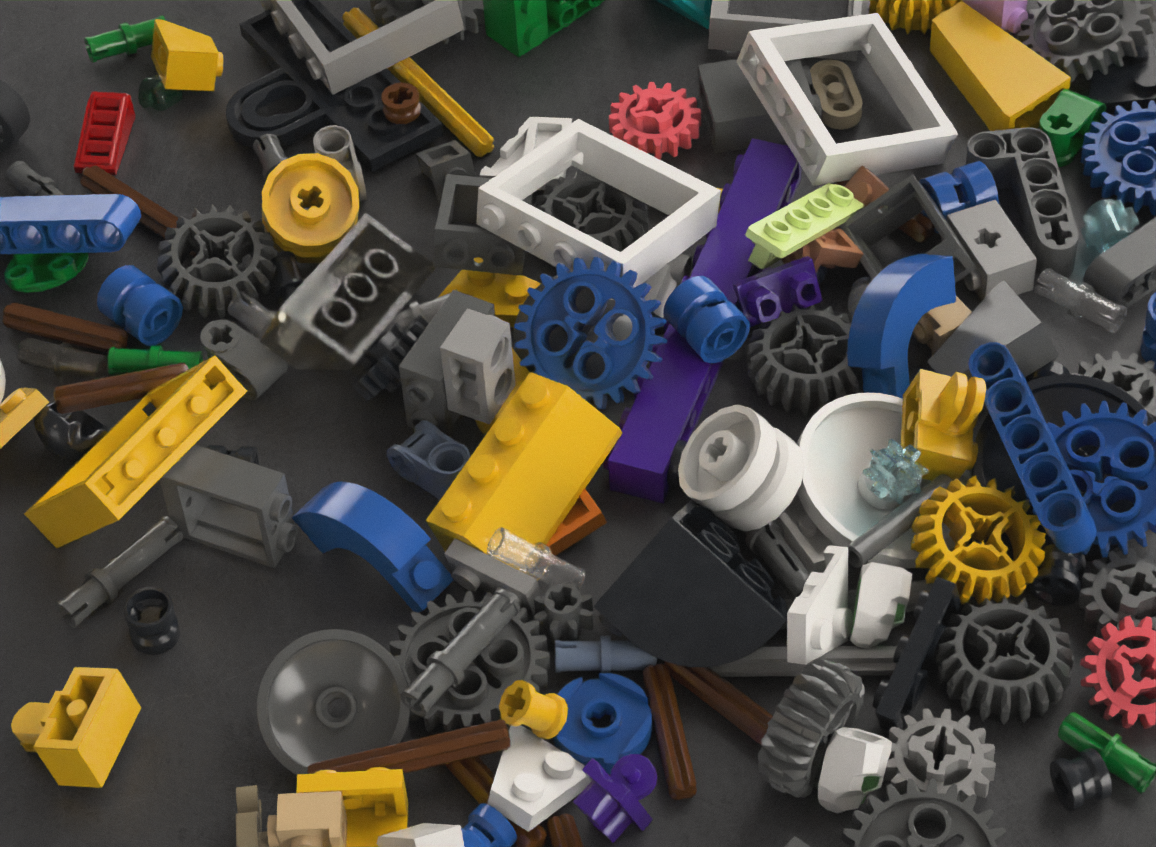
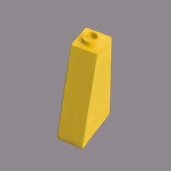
M963 1L946 11L940 12L932 19L930 52L990 131L1025 127L1038 128L1042 114L1055 102L1059 93L1063 89L1069 90L1070 76Z

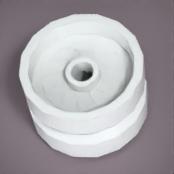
M733 405L721 408L706 418L692 433L682 451L678 475L680 487L689 498L702 507L712 510L716 517L730 527L741 531L760 529L777 519L790 505L801 485L805 465L802 450L794 440L779 429L773 428L766 419L751 408Z

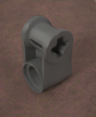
M220 319L212 321L205 325L201 331V344L207 351L205 360L215 355L247 390L242 397L249 401H256L288 369L285 358L273 345L261 341L232 321Z

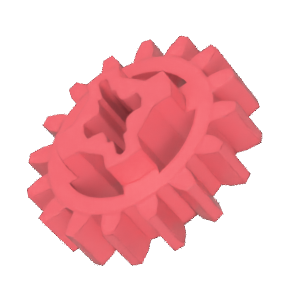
M649 82L648 89L644 90L638 85L632 86V95L621 92L619 94V103L611 104V115H609L610 133H613L614 137L646 153H653L654 157L661 160L662 153L668 152L673 157L678 156V147L689 150L692 147L691 139H698L700 136L701 109L697 108V99L695 97L687 98L686 89L684 88L676 92L671 91V83H666L660 89L656 88L654 82Z
M1130 616L1124 617L1119 621V631L1113 624L1108 623L1100 629L1104 640L1094 636L1087 643L1088 648L1095 655H1087L1080 661L1081 666L1091 670V674L1080 681L1081 686L1094 687L1096 694L1088 702L1091 706L1103 702L1107 706L1103 718L1107 721L1116 714H1121L1123 728L1133 726L1137 717L1140 718L1144 729L1150 728L1156 723V702L1149 705L1130 703L1133 698L1141 695L1146 696L1150 700L1156 699V631L1152 630V618L1148 616L1143 618L1137 627H1135ZM1126 640L1144 642L1140 648L1130 649L1124 644L1121 646L1117 644ZM1135 663L1143 667L1140 672V676L1143 679L1139 682L1132 678L1134 673L1132 665ZM1105 669L1110 672L1113 689L1107 681Z

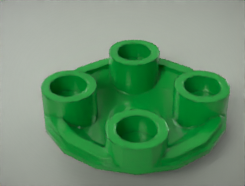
M88 253L13 254L14 258L10 261L4 272L5 283L12 290L24 293L41 292L58 287L74 278L84 269L89 255Z

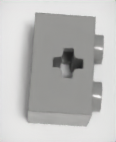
M996 199L947 215L948 224L977 267L974 271L963 277L964 283L970 291L974 290L981 301L1002 281H1005L1017 295L1033 290L1037 259Z

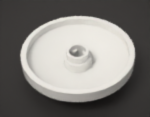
M857 393L837 398L822 407L811 418L796 443L802 450L805 465L801 485L797 491L798 497L813 523L837 546H848L931 482L930 480L899 473L903 398L882 393ZM972 469L970 471L966 470L959 479L964 486L969 478H972ZM942 523L943 539L951 552L955 547V543L948 535L950 529ZM912 528L868 562L902 568H916L915 560L919 552L911 550V540L916 535L912 532Z

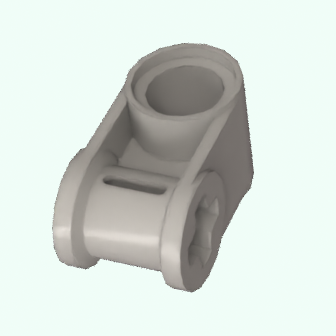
M337 125L321 128L313 137L315 153L335 159L351 173L358 187L359 200H367L360 162H357L351 134L344 127Z

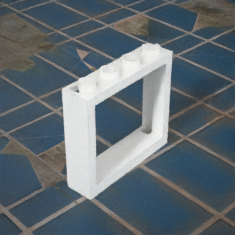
M878 13L749 31L736 61L813 186L850 180L861 166L869 169L875 175L943 164L958 135L953 124L949 121ZM861 50L913 131L836 144L784 61Z
M577 119L478 188L476 224L555 267L558 263L564 264L570 272H573L574 258L583 259L587 269H590L593 258L599 257L603 259L604 271L607 270L612 261L621 263L620 277L630 269L638 273L633 285L636 287L644 283L716 227L721 190ZM570 166H574L669 216L622 252H619L522 200Z

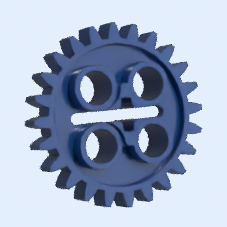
M1150 100L1148 109H1142L1134 101L1132 102L1131 111H1126L1123 107L1117 105L1114 116L1106 112L1101 113L1100 123L1092 121L1090 133H1085L1081 154V163H1084L1083 175L1091 176V188L1103 186L1102 198H1108L1113 195L1118 196L1116 203L1118 207L1128 201L1132 202L1133 212L1136 213L1143 205L1149 206L1152 215H1156V103Z
M599 257L593 258L590 269H587L583 259L574 258L573 272H570L564 264L558 263L556 264L558 278L554 279L542 273L540 278L545 288L540 291L529 287L527 291L535 302L532 306L519 305L518 309L528 315L527 322L514 324V328L526 332V338L514 344L515 347L526 349L529 352V355L521 360L520 365L523 367L535 366V374L569 386L588 403H590L591 397H593L598 409H606L607 395H610L616 403L622 404L624 403L622 389L626 388L635 394L641 392L635 380L638 376L650 380L653 379L654 376L646 367L648 361L662 362L663 360L652 351L653 345L667 343V339L655 335V328L665 325L666 319L652 317L651 313L661 305V302L656 299L647 301L644 299L651 289L650 284L643 283L636 287L633 286L637 279V272L630 269L620 277L621 263L612 261L607 270L604 271L603 259ZM590 288L594 293L595 303L589 312L582 314L576 307V298L582 290ZM614 299L616 301L615 306L601 319L608 301ZM627 315L632 322V332L627 339L618 341L613 334V324L618 317ZM585 325L595 326L594 332L598 335L596 342L585 341L587 335L582 331ZM562 326L567 332L568 341L562 350L555 352L549 344V336L555 328ZM579 349L572 367L566 368L565 362ZM598 353L604 359L605 370L599 378L591 379L586 372V362L590 356Z
M1106 401L1101 402L1099 413L1095 414L1091 413L1085 403L1081 404V417L1077 419L1067 411L1062 412L1065 424L1063 427L1060 428L1050 422L1047 425L1067 467L1073 469L1069 471L1078 489L1086 492L1082 498L1094 520L1097 530L1092 544H1099L1102 557H1107L1110 544H1117L1124 555L1128 554V541L1131 539H1135L1142 547H1146L1145 532L1151 530L1156 534V421L1147 426V412L1144 409L1140 410L1133 418L1129 417L1127 403L1124 402L1119 407L1117 413L1109 412V406ZM1085 445H1093L1099 448L1094 455L1089 457H1081L1075 454L1080 447ZM1132 456H1142L1147 459L1144 465L1137 468H1130L1123 464L1125 460ZM1105 474H1111V475H1112V476H1107V477L1105 478L1104 483H1098V482H1097V481L1103 480ZM1055 480L1049 481L1044 487L1051 485ZM1144 485L1148 486L1146 490H1139L1136 488ZM1119 500H1129L1134 503V506L1127 512L1117 513L1110 509L1111 505ZM1033 509V510H1032L1033 515H1037L1036 512H1035V510ZM1074 518L1066 520L1060 527L1068 525ZM1092 544L1081 553L1083 555H1086L1089 552Z

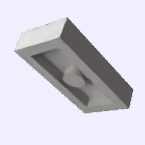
M456 538L453 540L444 554L452 571L451 576L459 585L470 591H476L479 588L491 594L496 589L505 590L512 595L509 598L511 599L510 603L516 599L520 608H526L527 613L533 616L536 614L534 598L536 596L543 597L537 579Z

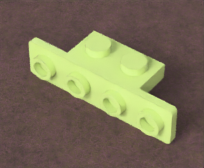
M828 183L750 225L745 236L752 240L755 247L748 261L761 269L771 266L845 223L859 209L863 208L864 204L855 199L849 189L841 185Z

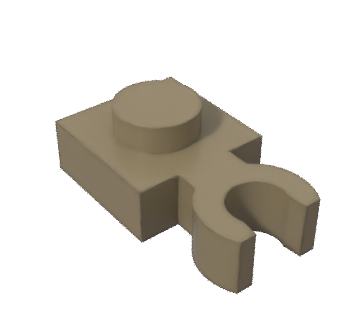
M258 786L236 787L238 812L236 814V847H269L267 831L262 832L261 799L258 800Z

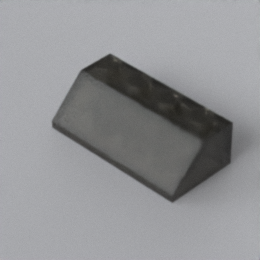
M365 213L279 308L259 342L295 369L351 370L437 267H433V262Z

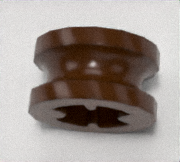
M395 83L384 89L381 100L383 114L388 121L395 124H407L418 118L421 113V104L417 88L408 83Z

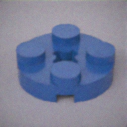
M599 673V679H591L583 682L582 677L575 679L564 686L557 694L565 699L568 715L562 730L552 738L553 744L556 748L568 753L586 766L593 758L602 766L607 774H611L613 766L619 759L629 754H641L647 747L652 736L651 709L643 689L632 680L618 674ZM607 714L611 716V725L605 728H596L589 719L592 717L601 719Z

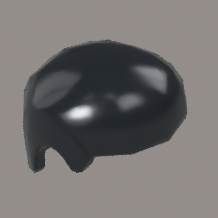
M55 402L46 405L34 416V427L42 444L52 454L64 459L80 460L109 431L105 425L83 410L70 412L66 415L58 414Z

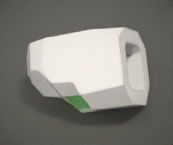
M874 562L862 565L853 610V626L850 633V641L854 645L870 649L872 646L878 645L879 642L886 641L890 631L904 623L912 580L910 572L902 567Z
M843 727L835 730L826 748L818 783L819 803L825 809L838 814L846 810L858 809L871 791L881 788L888 758L891 753L892 742L883 736L857 728Z

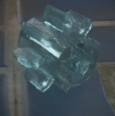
M1105 199L1093 204L1088 209L1087 215H1083L1082 218L1086 226L1080 231L1087 247L1095 245L1098 253L1101 254L1135 231L1133 227H1136L1139 221L1132 207L1124 208L1121 200Z
M889 439L888 447L882 448L879 451L871 449L872 459L870 467L864 469L863 474L870 480L876 481L871 488L875 495L882 499L889 493L895 502L902 504L904 496L910 495L913 492L917 494L922 492L919 487L922 475L929 473V469L921 463L915 462L920 457L921 452L911 444L903 450L901 445L893 439ZM898 467V473L895 476H893L892 472L895 468Z

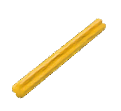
M353 7L350 12L345 11L342 16L344 20L343 25L357 39L379 29L359 8ZM410 57L387 68L401 83L415 86L419 91V101L477 157H483L486 153L493 151V137Z

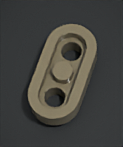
M832 59L822 60L814 64L810 69L812 77L811 93L812 95H819L822 108L821 121L828 127L839 130L857 125L862 118L863 102L848 65Z

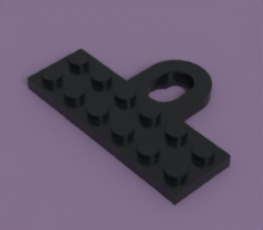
M291 0L329 53L357 39L319 0ZM271 9L239 24L241 36L275 70L239 89L227 103L226 118L228 128L232 137L240 144L253 148L254 141L257 139L263 150H265L266 148L260 136L274 134L279 139L281 147H285L325 126L337 125L349 131L356 156L374 172L443 136L442 123L421 102L420 115L410 123L395 124L385 118L381 100L382 92L392 84L401 83L387 68L332 95L321 78L313 79L306 65L307 59L305 56L300 59L296 56L288 39L290 35L288 33L282 35L278 31L271 16ZM284 97L299 98L305 102L301 108L291 113H278L270 117H262L256 113L258 109Z

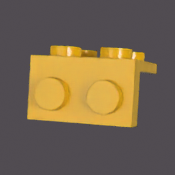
M374 767L366 771L356 772L320 770L314 774H297L296 793L342 792L347 815L346 847H378L376 844L378 836L408 828V797L403 769L390 770L383 767Z

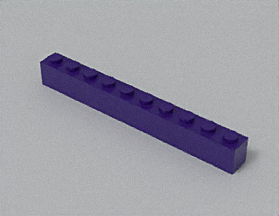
M754 138L751 139L745 155L739 154L737 156L733 171L734 180L732 184L726 183L722 190L717 225L706 234L707 240L705 244H698L693 257L691 276L685 275L681 281L682 283L692 277L701 275L710 278L724 293L727 300L731 301L740 311V304L732 283L756 275L761 269L748 261L755 244L745 236L746 231L750 225L791 204L801 181V166L789 146ZM667 320L664 325L665 334L663 338L667 339V343L653 345L652 350L663 360L662 362L649 361V370L654 376L652 380L638 377L637 383L641 392L638 394L634 393L635 401L632 408L625 407L619 423V428L623 434L603 462V468L609 470L610 490L663 504L671 487L668 484V469L673 450L679 440L688 441L695 431L724 363V360L716 363L704 362L687 343L686 338L681 337Z

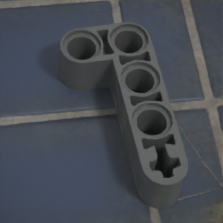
M1025 127L980 132L970 137L967 143L966 164L981 161L991 172L997 189L1012 188L1028 247L1037 259V274L1045 279L1056 281L1069 277L1075 267L1079 236L1048 135L1040 129Z
M1156 217L1101 253L1092 261L1084 274V284L1117 310H1124L1156 289Z

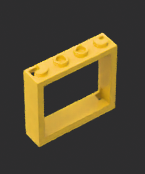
M214 355L149 391L24 515L56 549L120 520L247 390ZM151 402L156 410L148 416L142 409Z

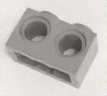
M467 308L440 347L447 407L450 411L490 425L515 387L510 323L502 321L494 315H485Z

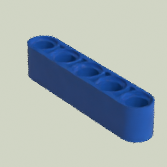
M120 194L0 197V254L119 251L139 223L141 211L137 203L131 198Z
M998 342L983 344L971 354L968 363L972 377L982 378L985 381L986 393L984 403L1037 517L1059 550L1071 554L1082 552L1095 540L1097 530L1094 520L1027 381L1005 345ZM1036 443L1033 447L1026 449L1031 444ZM1055 480L1051 485L1044 487L1049 481ZM1074 518L1068 525L1060 527L1066 520Z

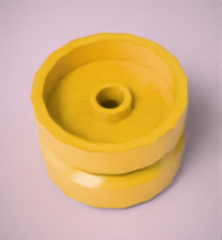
M319 153L297 154L281 161L268 174L262 190V224L264 225L265 232H270V235L273 237L274 248L278 252H293L297 262L321 263L338 256L351 242L358 221L359 192L351 173L337 160Z

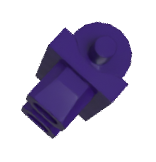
M809 256L775 268L768 266L760 269L756 275L732 283L741 312L750 322V327L778 318L781 311L790 313L793 304L801 309L823 301L813 259Z
M640 754L623 756L613 766L610 777L593 758L582 769L591 782L573 803L587 816V820L612 843L631 823L635 824L641 831H644L653 819L638 801L652 793L657 782L656 769L648 758Z

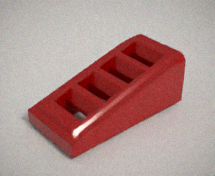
M91 92L86 106L74 163L75 173H82L86 167L91 168L96 165L111 175H117L136 117L129 94ZM91 153H107L109 156H93Z

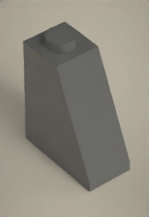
M1002 281L991 290L927 362L935 373L952 377L955 372L965 374L968 381L972 377L968 365L971 354L979 346L989 342H998L1005 345L1024 377L1054 360L1059 354L1042 322L1005 281Z

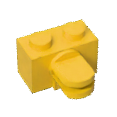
M923 369L919 370L903 394L899 473L930 481L940 474H945L954 481L956 478L959 480L966 470L970 471L973 468L978 455V444L973 442V429L985 400L986 384L984 379L971 377L967 381L966 375L955 372L950 377Z
M74 667L63 690L55 691L50 703L29 702L25 704L14 715L11 728L26 752L38 753L58 785L102 788L141 710V706L118 669Z

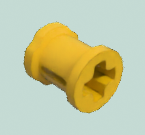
M517 680L508 686L501 696L499 703L501 720H504L510 726H520L521 724L528 726L533 734L542 739L555 737L562 730L568 715V707L564 698L555 693L540 694L535 691L532 684L524 680Z

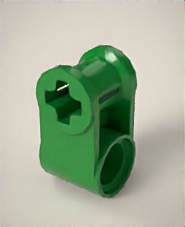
M1063 89L1050 108L1042 114L1039 122L1040 130L1045 132L1050 139L1058 167L1069 165L1082 150L1085 133H1090L1092 121L1100 123L1101 113L1106 112L1105 103L1074 91Z

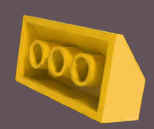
M530 372L428 516L426 522L445 552L456 538L527 574L623 433L616 424L569 386Z

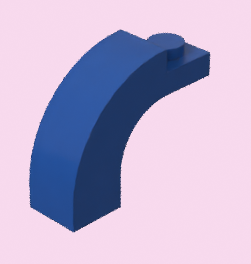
M917 254L899 259L884 268L867 286L852 319L847 350L848 366L862 368L864 393H882L903 398V394L910 385L908 346L916 324L931 309L956 302L953 256Z
M343 481L331 483L323 487L292 517L294 522L322 554L335 548H343L365 559L387 580L414 612L423 611L427 607V602L433 601L454 580L450 572L426 546L431 540L426 532L400 508L366 487Z

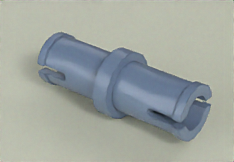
M600 636L599 641L555 640V673H560L561 671H600V673H611V671L643 670L648 665L655 666L657 662V657L642 650L631 640L611 641L610 636Z

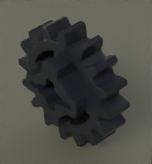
M418 315L406 327L402 328L397 322L394 323L359 358L358 361L364 366V370L356 376L351 386L366 401L371 397H375L381 389L386 388L392 393L401 385L399 365L426 329L429 322L422 315Z

